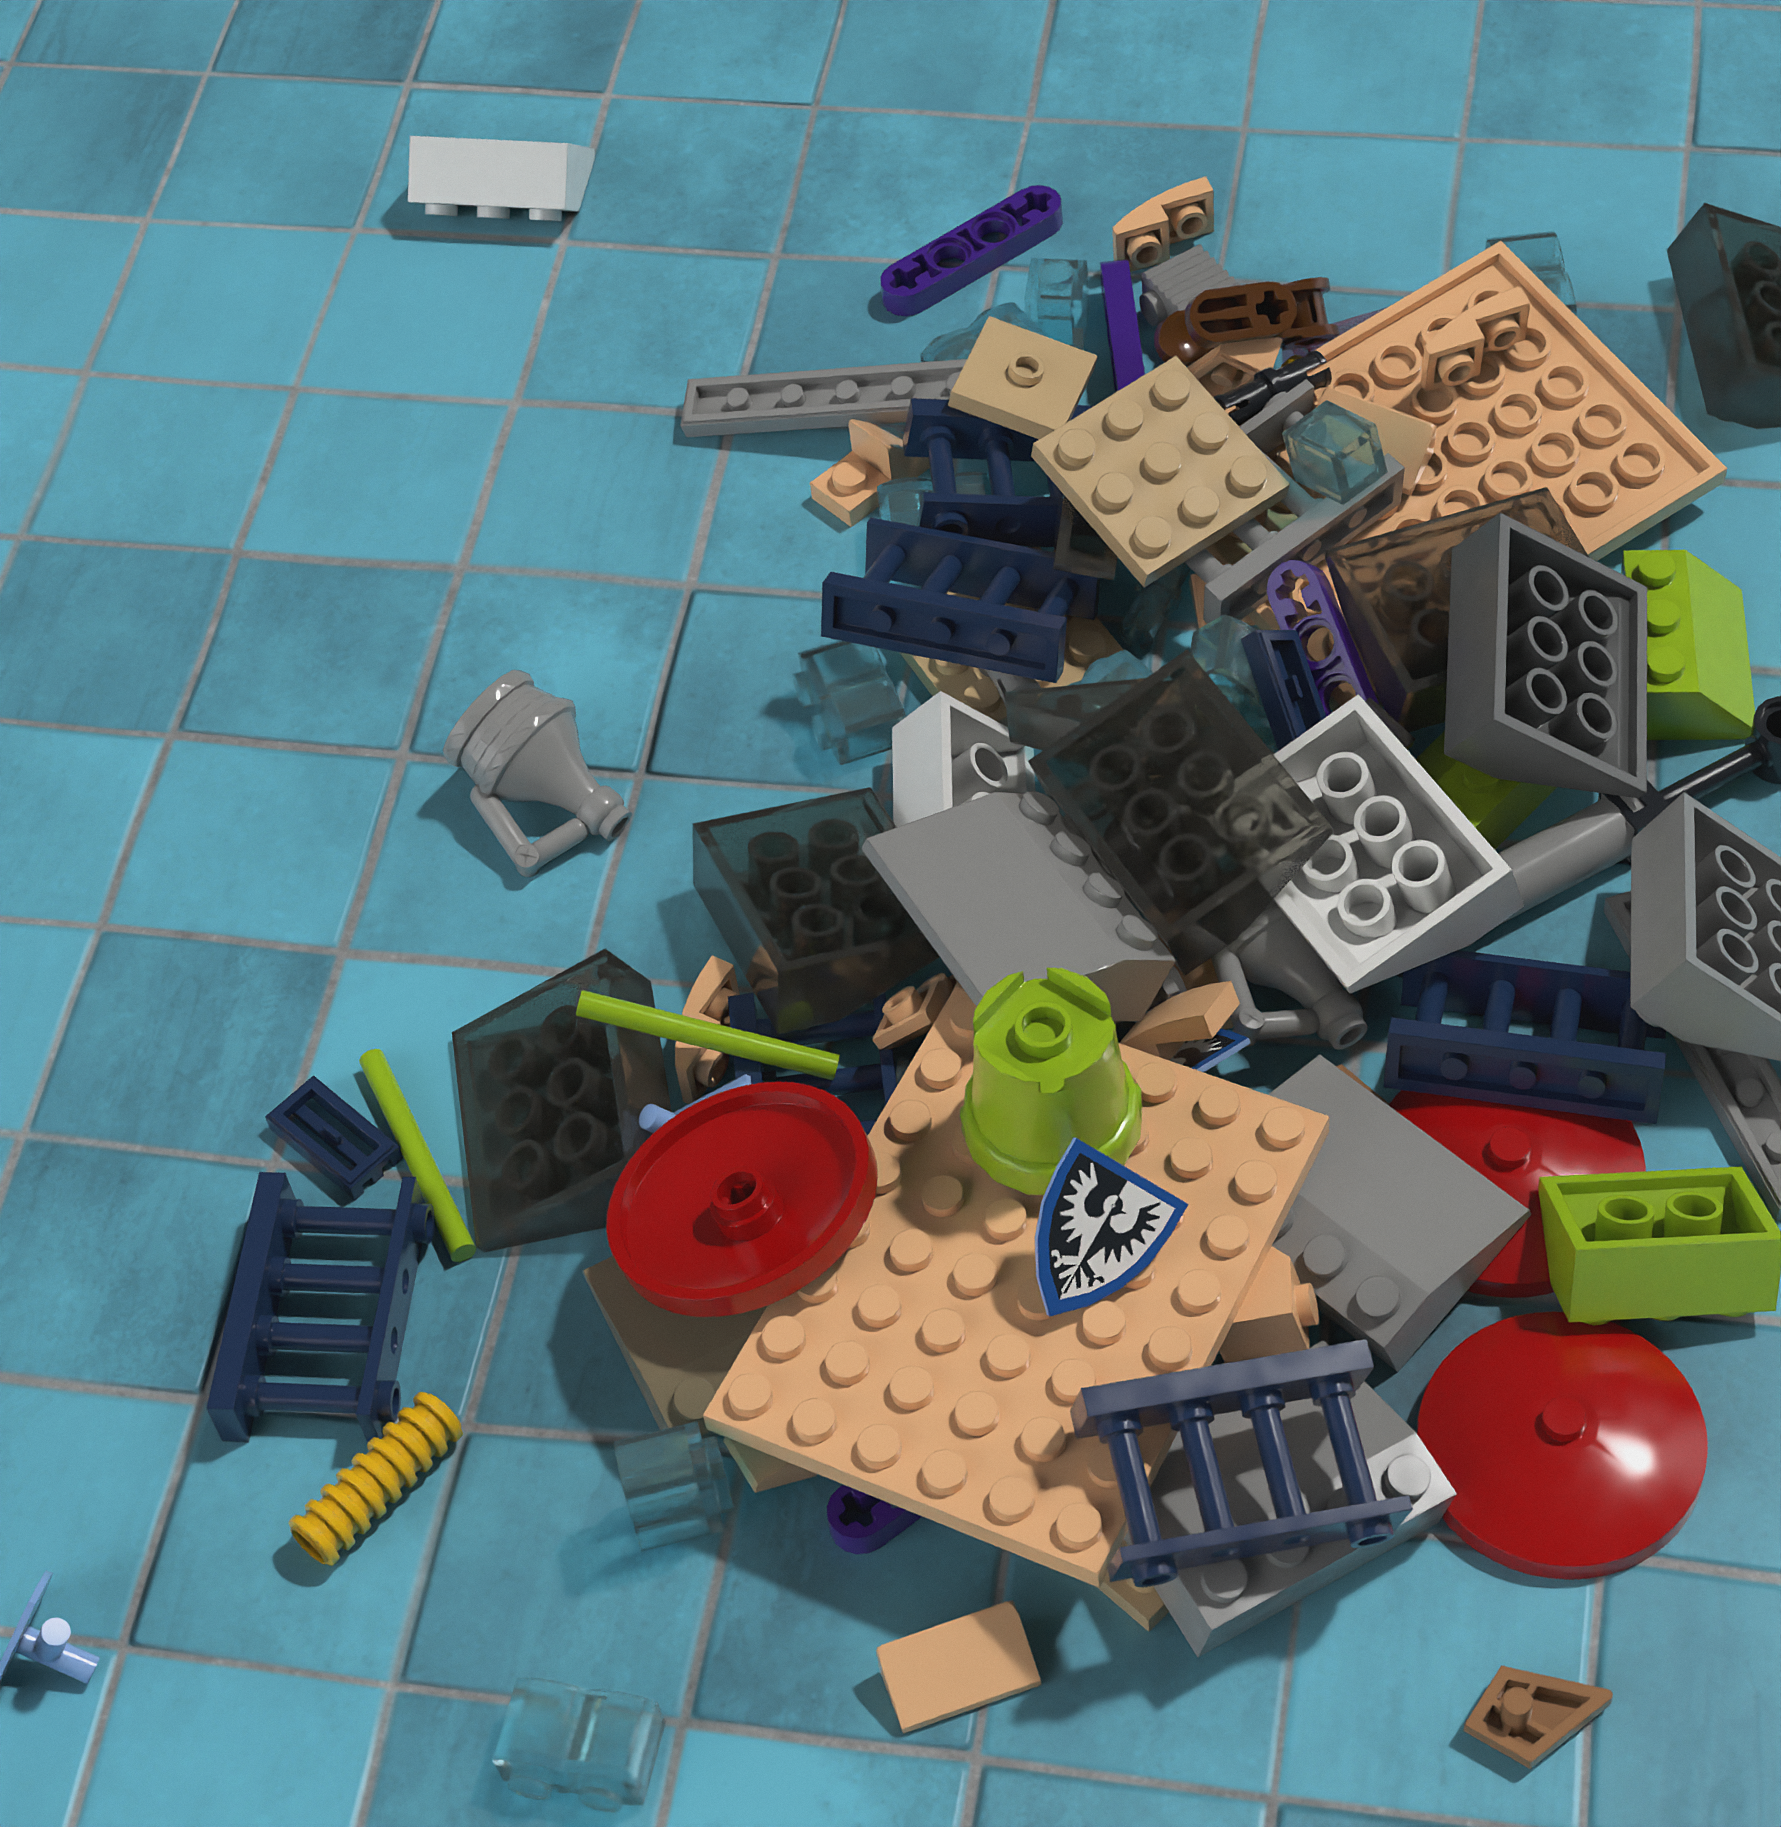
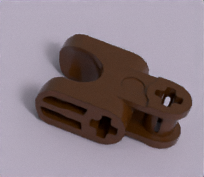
M1327 277L1308 278L1283 285L1278 282L1266 281L1205 290L1189 301L1185 310L1175 311L1158 324L1154 335V345L1157 353L1164 362L1177 356L1188 367L1215 347L1225 343L1279 337L1283 339L1280 348H1282V351L1329 342L1340 336L1338 325L1328 324L1323 294L1331 290L1329 279Z

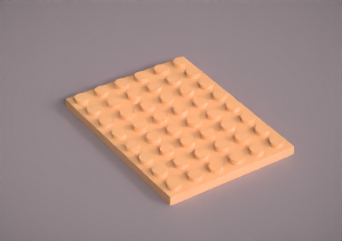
M1499 241L1317 348L1316 350L1325 357L1327 362L1306 372L1308 376H1311L1330 367L1332 381L1327 387L1338 389L1434 424L1437 428L1434 452L1411 496L1402 493L1401 503L1315 565L1324 572L1330 582L1376 698L1448 654L1452 549L1500 512L1598 561L1725 481L1726 466L1502 241ZM1521 286L1530 301L1525 340L1515 343L1513 346L1502 351L1483 353L1480 375L1471 377L1464 383L1456 386L1446 385L1425 392L1421 385L1424 346L1447 323L1467 309L1501 292ZM1327 387L1314 391L1312 418L1319 400ZM1232 406L1225 411L1227 414L1237 411V408ZM1289 438L1267 454L1274 463L1314 499H1325L1343 486L1319 462L1300 456L1301 446L1292 438ZM1281 501L1254 517L1268 532H1279L1298 518ZM1233 532L1205 548L1222 565H1234L1252 552V549ZM1297 578L1294 581L1295 589L1288 594V597L1301 602L1308 616L1321 614L1322 611L1317 612L1306 608L1301 590L1308 586L1309 583L1306 580ZM1269 600L1248 614L1260 630H1280ZM1328 628L1317 629L1308 640V654L1315 662L1324 660L1333 649V635ZM1346 682L1334 688L1329 700L1330 709L1333 712L1356 696L1351 684Z
M956 986L868 1134L876 1156L878 1181L871 1211L861 1231L843 1255L822 1275L790 1296L766 1307L704 1412L703 1417L707 1430L1100 1588L1108 1572L1107 1567L1121 1546L1129 1529L1108 1444L1101 1443L1099 1436L1076 1439L1070 1414L1074 1401L1081 1388L1212 1365L1329 1133V1116L1118 1043L1122 1060L1127 1064L1135 1084L1138 1083L1142 1090L1143 1107L1141 1137L1124 1166L1188 1203V1206L1171 1236L1151 1263L1124 1287L1090 1306L1049 1317L1046 1314L1037 1282L1035 1264V1233L1041 1201L1044 1195H1028L993 1180L973 1161L962 1133L960 1108L964 1105L966 1084L973 1074V1018L976 1005L964 989ZM1170 1423L1143 1427V1433L1137 1436L1149 1488L1178 1431L1171 1429Z

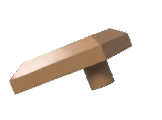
M1501 1666L1464 1724V1732L1531 1769L1611 1704L1613 1694L1609 1689Z

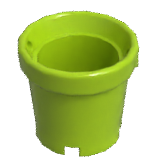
M1046 968L1047 979L1035 978L1025 982L1023 971L1010 974L988 989L974 1010L973 1074L966 1084L964 1105L960 1108L962 1133L973 1161L993 1180L1028 1195L1045 1194L1053 1173L1073 1137L1083 1141L1123 1166L1141 1137L1142 1090L1138 1083L1135 1084L1127 1064L1122 1060L1108 998L1089 978L1063 968Z

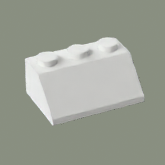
M410 136L408 202L425 204V214L458 216V206L477 207V217L509 219L510 208L530 209L529 220L562 221V211L579 212L594 162L595 149L570 143Z
M942 691L938 692L892 727L893 829L994 792L1026 793L1028 791H1035L1033 741Z

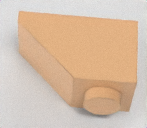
M1271 1246L1219 1350L1224 1363L1309 1349L1308 1326L1318 1325L1319 1323L1317 1300L1312 1284L1300 1283L1291 1258Z

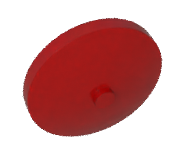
M763 1082L744 1085L715 1094L683 1110L662 1125L639 1147L623 1169L612 1192L607 1212L606 1230L612 1255L637 1293L650 1303L672 1313L694 1317H722L745 1313L773 1304L802 1289L822 1275L843 1255L858 1236L868 1218L876 1195L878 1169L875 1152L854 1112L843 1101L822 1089L794 1082Z
M1401 1090L1389 1104L1391 1108L1530 1210V1217L1467 1290L1473 1293L1506 1298L1534 1297L1554 1293L1550 1284L1538 1191L1539 1177L1646 1171L1644 1153L1639 1136L1632 1122L1628 1120Z
M1553 1311L1518 1315L1484 1327L1456 1346L1441 1362L1426 1387L1418 1416L1417 1435L1457 1493L1442 1516L1443 1520L1464 1542L1477 1552L1505 1567L1533 1576L1564 1580L1590 1579L1617 1573L1643 1562L1667 1545L1683 1528L1698 1501L1704 1480L1708 1455L1707 1431L1704 1416L1693 1389L1675 1364L1656 1346L1640 1335L1613 1322L1601 1325L1568 1322L1564 1312Z

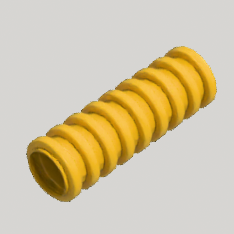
M418 1392L413 1398L415 1406L412 1409L410 1407H403L398 1413L399 1422L397 1424L388 1422L382 1430L384 1437L382 1439L373 1437L367 1444L369 1452L366 1455L357 1453L352 1458L353 1468L350 1470L342 1468L337 1472L336 1479L338 1482L335 1485L325 1484L320 1490L322 1498L319 1501L310 1499L304 1507L306 1514L303 1517L294 1515L289 1520L292 1536L316 1561L321 1564L334 1566L340 1558L338 1551L341 1548L350 1550L355 1544L353 1536L356 1533L364 1535L371 1527L369 1520L372 1517L380 1519L387 1511L385 1504L387 1502L396 1503L402 1496L400 1489L403 1486L411 1488L417 1482L416 1473L418 1471L426 1473L433 1465L431 1458L433 1456L442 1457L448 1450L446 1443L448 1441L457 1442L462 1437L463 1431L459 1419L439 1398L429 1393Z

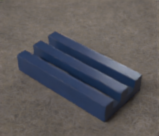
M1255 630L1241 638V642L1279 751L1326 718V714L1298 632L1296 630Z
M314 1075L265 1116L270 1130L353 1200L358 1199L364 1193L362 1185L366 1181L371 1180L375 1184L384 1176L382 1167L388 1162L394 1167L403 1159L400 1147ZM312 1098L374 1151L369 1156H366L328 1122L324 1121L307 1107L305 1103ZM293 1115L355 1168L350 1171L288 1118Z

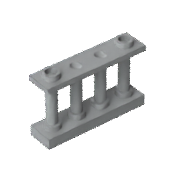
M1307 379L1289 392H1280L1273 396L1261 412L1240 426L1243 432L1290 483L1287 496L1281 502L1298 518L1279 532H1268L1254 518L1232 531L1252 549V552L1234 565H1222L1206 549L1184 562L1206 583L1203 620L1219 635L1268 600L1266 590L1268 579L1273 570L1281 563L1289 560H1298L1315 566L1401 503L1405 467L1389 453L1370 466H1358L1311 423L1314 386ZM1289 438H1292L1339 480L1343 486L1325 499H1314L1274 463L1267 454Z

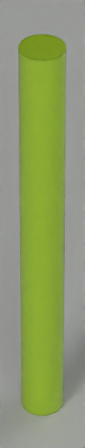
M585 990L581 991L575 1015L829 1080H834L840 1057L839 1054Z
M371 1049L360 1057L359 1063L400 1147L410 1172L417 1179L425 1203L432 1204L434 1223L451 1259L455 1262L465 1261L475 1254L476 1246L383 1051Z

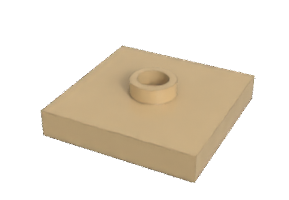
M989 316L951 391L948 406L1036 439H1041L1071 420L1094 371L1098 356Z

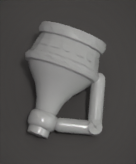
M512 670L488 686L471 703L448 735L443 747V753L449 764L463 767L476 784L471 790L470 799L516 865L518 873L525 877H532L539 872L543 865L584 841L589 833L592 835L600 834L607 841L613 840L626 827L631 819L632 812L624 807V801L616 791L606 785L600 786L589 772L580 749L578 728L575 721L576 708L573 701L556 697L535 687L529 673L521 670ZM502 801H540L562 807L575 814L576 818L567 821L531 844Z
M1246 866L1227 875L1205 894L1197 909L1198 918L1203 929L1215 935L1217 944L1212 948L1211 961L1219 983L1231 981L1240 1005L1230 1016L1234 1026L1232 1031L1249 1038L1251 1044L1247 1045V1047L1254 1045L1257 1039L1302 1036L1316 1032L1320 1038L1329 1040L1335 1049H1344L1353 1045L1364 1036L1368 1027L1362 1019L1363 1009L1355 996L1347 990H1343L1341 982ZM1247 982L1279 989L1299 1001L1305 1009L1261 1013L1254 1005Z

